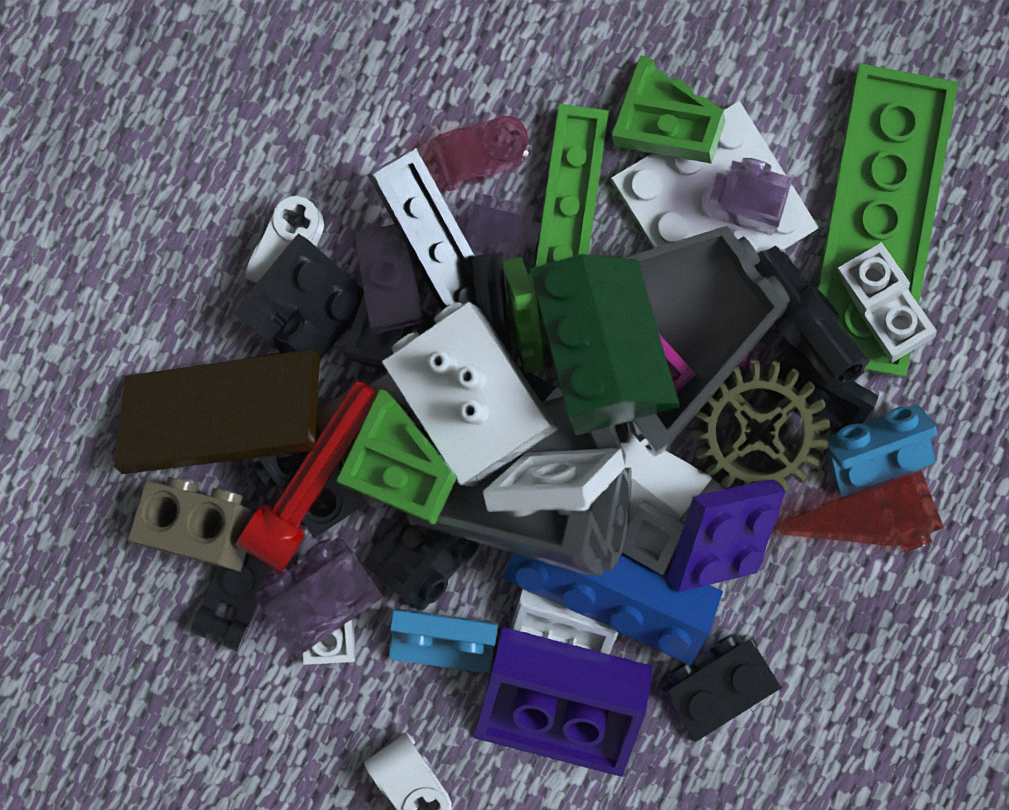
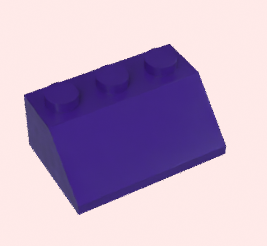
M503 627L474 738L623 777L646 714L653 666Z

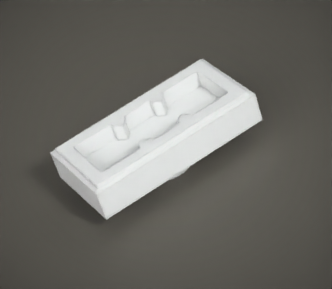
M522 589L510 629L577 645L609 655L618 635V632L611 626L573 612L562 605L525 589Z

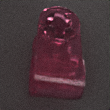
M501 116L471 127L454 129L434 137L429 142L445 191L460 189L458 184L470 180L472 185L488 177L513 170L521 166L529 154L527 130L523 123L510 116ZM508 134L510 140L514 141V151L504 153L503 148L498 146L500 135Z

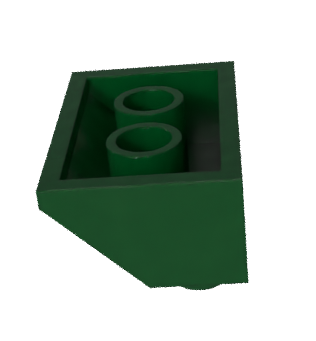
M579 254L530 268L567 412L576 435L680 407L638 259Z

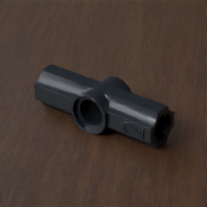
M774 246L771 249L760 251L758 253L760 263L754 266L763 278L776 277L790 299V302L786 304V310L774 322L776 328L797 350L803 351L813 368L821 375L823 381L829 387L836 390L841 386L851 384L864 373L869 360L838 322L840 315L836 308L815 285L806 281L800 270L796 268L789 256L781 248Z

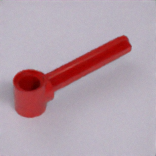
M360 381L353 383L316 440L314 451H309L274 507L265 505L257 510L240 535L236 546L279 574L283 571L306 535L304 527L300 524L359 434L378 395L376 390Z

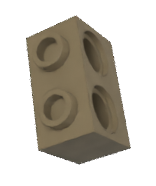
M168 477L166 485L146 481L128 541L155 550L241 572L246 551L236 546V542L256 513V511L240 505L243 496L217 488L212 489L210 496L196 493L198 485L173 477ZM177 506V516L174 522L168 525L169 514ZM220 517H222V529L219 532V534L213 538V525Z

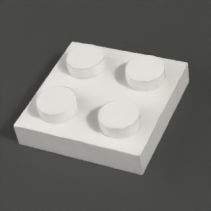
M622 449L525 453L483 491L487 511H508L511 516H526L545 509H557V512L562 515H569L570 511L587 510L590 504L602 491L609 487V484L625 468Z

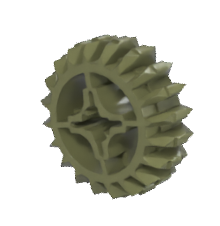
M751 359L749 363L751 375L742 377L740 367L737 366L731 373L734 381L729 384L724 381L718 388L720 392L717 395L713 394L705 403L710 408H701L693 417L697 421L705 422L706 426L692 428L690 430V438L707 440V443L695 449L694 454L697 459L713 455L714 458L705 467V472L711 476L722 468L726 470L721 479V487L725 489L732 485L735 478L741 479L740 486L751 484V482L757 483L774 479L787 493L790 491L788 480L786 479L787 475L792 474L800 483H804L807 480L805 471L800 467L802 462L814 468H818L821 464L820 458L809 450L810 448L827 449L828 440L822 436L815 435L814 431L828 429L830 421L825 417H812V414L821 411L826 405L823 398H815L810 401L805 400L815 389L812 381L804 382L797 389L793 386L799 376V371L796 368L792 367L784 379L778 378L780 363L778 361L772 360L769 364L768 375L760 374L758 359ZM764 388L777 391L785 395V397L780 401L776 400L767 407H757L746 398H743L740 393L750 389ZM727 403L733 409L734 415L741 423V427L736 435L732 437V441L723 448L717 436L716 423L721 410ZM798 408L802 416V434L796 448L791 453L778 432L781 425L788 419V414ZM748 415L760 423L765 422L767 419L773 420V424L768 425L772 443L767 437L764 439L760 434H756L752 438L750 436L746 437V432L751 431ZM761 450L779 463L766 467H752L741 464L735 459L739 455L743 457L750 451Z

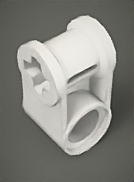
M292 196L287 197L278 204L263 238L257 244L250 258L245 275L246 279L257 283L298 233L317 247L323 233L324 220L320 211L312 202L304 197ZM304 210V216L310 221V225L307 229L299 227L295 234H293L294 228L288 223V218L291 215L299 217Z
M408 732L364 761L370 776L385 797L392 802L396 810H418L420 804L417 799L423 797L427 802L436 799L440 803V807L437 810H452L448 793L432 772L433 769L427 758H422L413 745L416 742Z

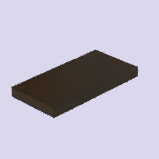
M314 349L125 376L114 468L124 475L314 451L320 369L319 355Z

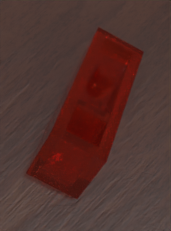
M918 470L779 521L774 525L772 532L774 535L878 546L901 545L903 552H908L932 543L930 533L943 529L944 526L922 470Z

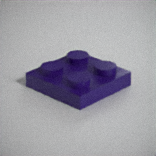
M772 479L693 496L666 580L679 593L758 573L773 527L778 520V513L786 490Z

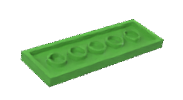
M859 63L854 74L816 287L836 308L840 315L838 322L869 360L864 371L904 378L907 376L911 352L893 363L890 362L859 313L837 271L838 267L882 242L909 280L910 286L908 290L919 305L958 82Z

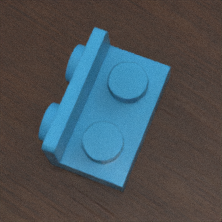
M917 403L912 406L894 408L887 415L862 424L845 426L838 433L824 437L828 440V447L825 449L832 480L838 494L842 498L935 464L936 460L931 438L938 434L936 424Z
M396 608L393 610L390 631H393L389 656L392 660L488 673L491 670L498 623Z

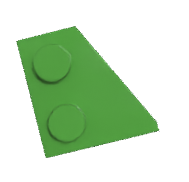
M640 55L612 133L614 146L712 164L726 121L724 110L706 97L695 95L691 87L678 77L674 80L670 79L656 69L652 59L648 56Z
M521 257L503 260L505 286L519 360L524 373L544 369L543 350L550 349L544 321L543 319L539 320V302L531 273L528 274Z
M380 389L339 474L337 482L346 488L435 525L457 476L398 402L387 391Z

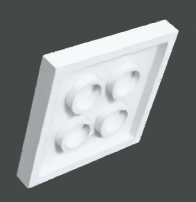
M740 101L724 110L726 121L712 164L652 153L611 178L612 184L652 249L728 226L737 239L743 236L746 237L758 254L760 251L771 249L774 246L785 250L819 228Z

